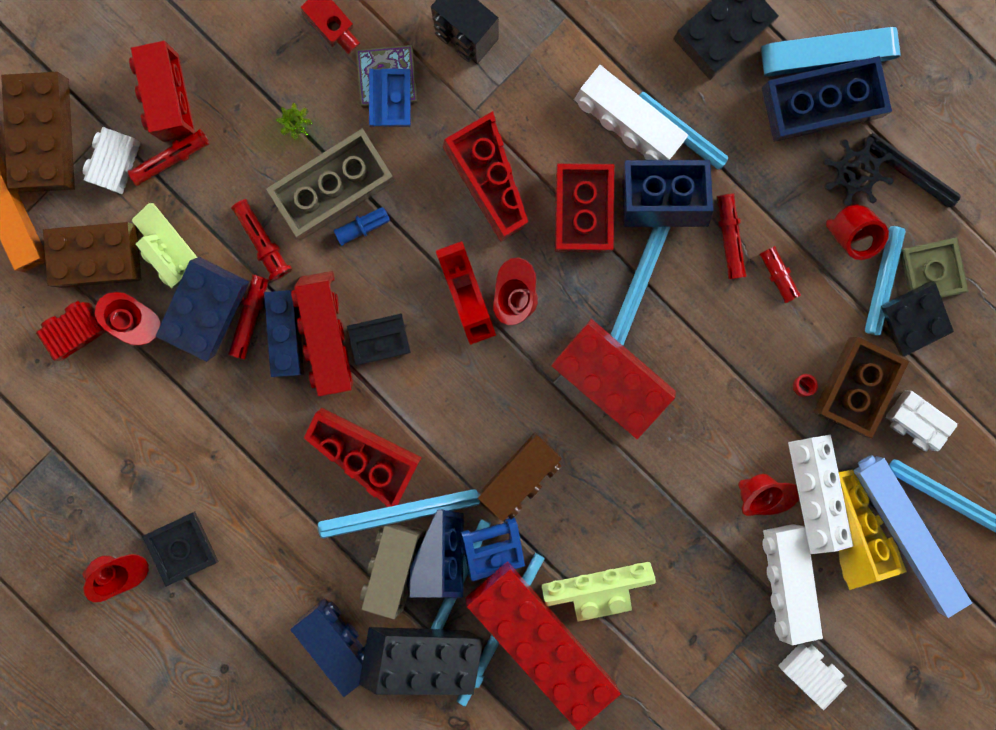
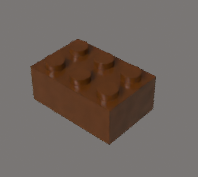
M122 222L43 229L48 286L63 288L142 281L139 248L136 245L138 242V232L134 224Z
M849 337L813 413L860 436L873 438L909 361L860 337Z
M535 432L478 492L477 498L502 522L507 517L512 520L522 509L521 502L526 496L531 499L542 488L540 483L546 475L551 478L561 468L559 461L562 458Z

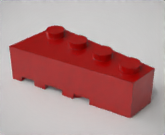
M492 111L445 138L443 149L498 239L502 242L525 228L528 219L518 188L515 185L512 169L507 160L502 137L499 134L495 115Z
M333 271L301 276L295 285V290L291 291L294 307H299L301 315L300 318H297L300 335L305 334L307 345H303L304 357L306 362H311L312 372H309L311 388H316L318 396L351 391L353 386L347 347L342 345V341L345 340L343 323L336 316V314H339L338 295L335 292H331L330 287L331 282L335 281Z
M324 408L315 413L304 436L306 441L331 462L334 461L340 466L344 473L366 488L369 494L384 503L386 508L399 504L422 458Z

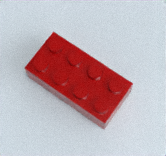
M593 319L586 323L551 365L636 439L648 429L675 399L676 391Z

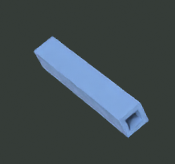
M870 455L859 461V467L853 470L937 611L949 618L972 604L885 458Z

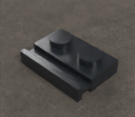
M402 313L347 326L356 365L411 353Z

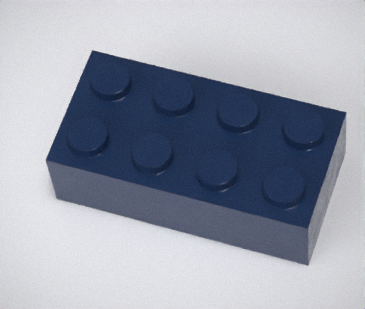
M880 56L769 80L762 87L773 142L880 119L892 112Z

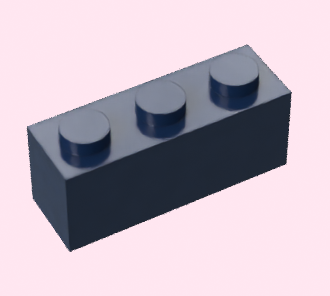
M292 290L264 292L271 377L304 375L302 341L297 323V318H300L299 307H294Z

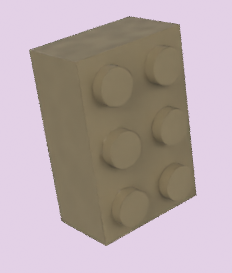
M400 522L384 526V529H379L375 545L379 546L376 557L372 556L367 570L371 577L369 583L364 584L360 595V601H364L361 610L394 620L404 611L409 593L407 579L410 575L411 565L423 542L426 530Z

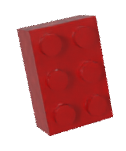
M165 40L131 47L132 57L129 58V64L132 73L137 76L138 85L135 86V93L139 103L142 102L144 113L141 114V121L145 131L148 130L150 134L162 142L185 138L195 133L179 54Z
M557 164L555 252L611 253L614 246V164Z

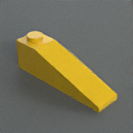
M853 469L838 472L853 541V547L839 550L842 574L849 590L906 573V568L892 537L887 539L880 527L884 522L879 515L875 516L868 506L869 497Z

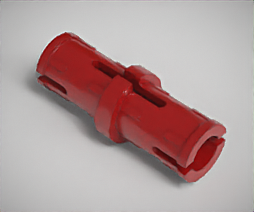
M776 246L760 253L759 255L771 275L769 279L771 282H775L784 299V303H788L794 300V298L801 296L789 274L791 270L789 267H785L776 250Z

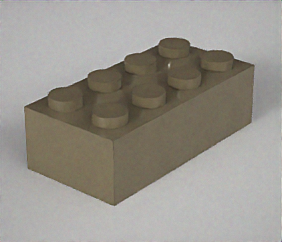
M362 128L274 183L266 190L295 236L303 240L395 182V179Z

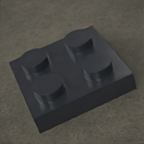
M932 281L881 305L898 352L903 357L954 332L938 287Z
M195 511L142 536L165 587L219 562Z

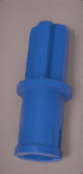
M381 207L360 218L356 216V220L334 229V233L340 245L343 246L345 243L362 235L368 236V232L390 221L386 210Z

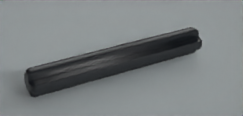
M875 133L868 136L874 139L870 146V151L873 154L881 157L885 153H891L892 159L886 160L887 164L946 206L954 207L961 198L958 192Z

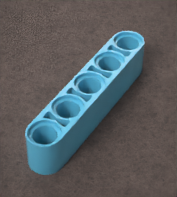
M896 27L789 40L761 46L764 76L814 71L880 56L881 62L893 60L901 56Z

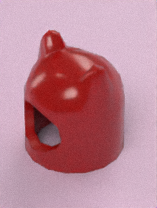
M858 204L845 207L837 214L835 219H828L826 222V227L832 233L836 242L855 260L869 259L878 254L886 245L889 237V230L886 224L871 209ZM869 236L873 237L872 246L867 250L857 251L851 248L852 243Z

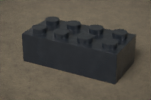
M369 627L359 684L375 695H474L483 639L466 630Z

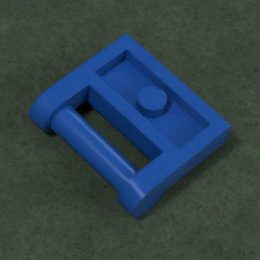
M515 518L512 520L506 519L505 523L473 532L469 530L460 532L471 581L491 576L507 561L514 569L525 566L518 525ZM509 534L508 540L474 549L473 543Z

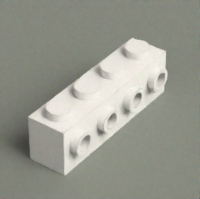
M601 65L598 66L574 98V101L578 103L584 112L595 116L600 120L604 128L614 131L627 146L635 148L643 154L646 160H670L688 137L687 133Z
M831 435L788 442L810 554L835 552L853 547Z
M791 524L763 530V549L767 554L768 560L767 577L771 582V604L775 610V632L779 640L790 645H797L823 639L812 560L805 526Z

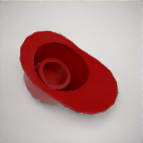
M519 257L510 258L500 267L496 278L493 304L495 316L501 323L517 325L525 321L536 310L538 305L536 273L533 266L527 260Z
M112 292L101 297L95 306L96 320L108 335L129 345L136 346L148 344L156 338L160 327L158 316L133 297L121 292Z
M759 474L750 479L740 480L738 483L743 501L741 509L742 513L746 516L780 514L793 507L799 501L796 484L778 483L767 474Z
M134 554L119 558L112 556L97 557L82 573L85 580L83 586L84 595L92 602H103L115 595L128 591L139 585L146 578L149 572V564L144 557Z

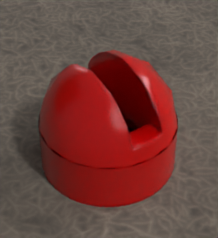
M810 374L798 376L793 383V391L800 397H809L818 388L817 380ZM799 384H801L805 389H807V390H809V391L806 392L804 389H802V388L799 386Z

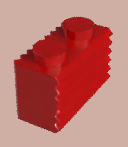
M73 302L64 309L66 313L59 318L53 316L41 323L42 328L36 334L54 361H63L106 333L98 324L95 317V309L90 303Z

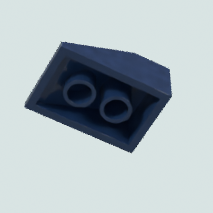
M437 510L410 568L407 587L411 598H463L464 548L460 532L464 531V513Z

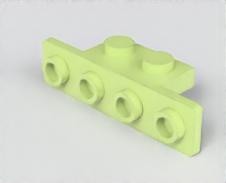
M149 203L132 219V222L144 235L136 245L141 250L143 259L152 264L158 271L161 281L171 288L178 287L189 261L197 258V256L155 204Z
M645 562L542 584V591L546 606L573 601L577 622L632 611L629 589L652 585L656 583L651 563Z

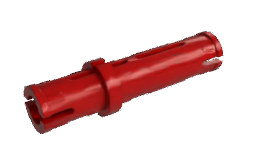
M199 129L181 141L177 139L172 142L173 145L151 157L137 167L128 170L133 183L139 186L144 181L163 172L181 160L187 161L189 155L208 146L210 143L204 132ZM191 144V146H189L188 148L184 149L183 151H180L184 147ZM166 159L164 162L160 163L159 165H157V166H155V167H153L152 169H150V170L147 171L148 168H150V167L154 166L155 164L159 163L160 161Z
M735 193L716 196L720 216L718 226L721 227L728 279L747 277L739 232L741 220L736 212Z
M252 274L246 298H243L241 302L244 305L228 355L246 359V353L260 309L263 310L265 305L262 301L270 279Z

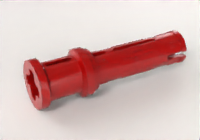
M247 199L235 203L231 209L236 214L258 251L256 258L259 262H263L270 274V281H276L292 271L291 265H287L279 253V245L271 242L249 206ZM247 218L250 220L251 224L253 225L254 229L256 230L259 236L256 235Z

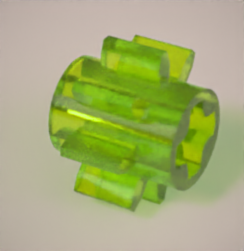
M293 103L292 108L288 110L282 107V118L276 119L279 124L284 125L280 132L283 135L291 132L294 140L297 139V134L303 133L307 136L306 127L313 124L312 120L305 119L309 111L306 108L299 111L296 103ZM294 116H297L300 122H296L295 127H292L289 121H293Z

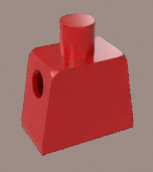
M307 0L300 7L302 15L332 47L338 43L347 54H350L360 44L350 32L353 29V23L333 0ZM332 22H337L340 28L332 31L328 25Z

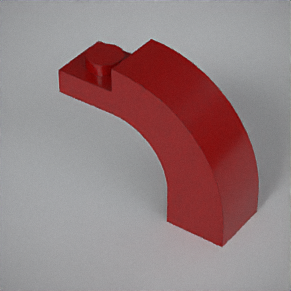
M461 241L436 250L469 344L472 345L496 336L463 242Z

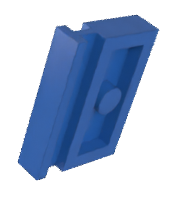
M369 68L370 127H411L410 69Z

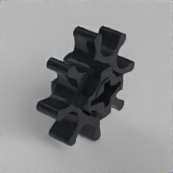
M866 137L863 148L857 152L850 149L848 140L842 139L840 140V145L844 148L845 152L843 159L838 162H834L829 158L823 160L824 165H832L837 170L836 179L825 183L824 187L827 190H831L836 185H843L847 191L846 197L843 200L844 205H851L852 196L858 191L865 192L869 203H875L877 199L871 191L874 183L883 181L891 185L894 181L893 178L883 177L879 172L881 163L892 159V154L885 153L879 158H874L870 154V146L874 141L872 137ZM856 156V158H855L854 160L848 162V160H849L850 158ZM861 164V169L870 175H858L855 179V173L847 170L846 167H858ZM868 180L865 185L861 186L862 183Z

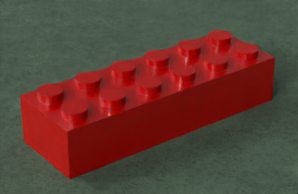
M508 561L465 597L468 609L576 730L582 729L621 695L612 678L551 609L545 605L543 600Z

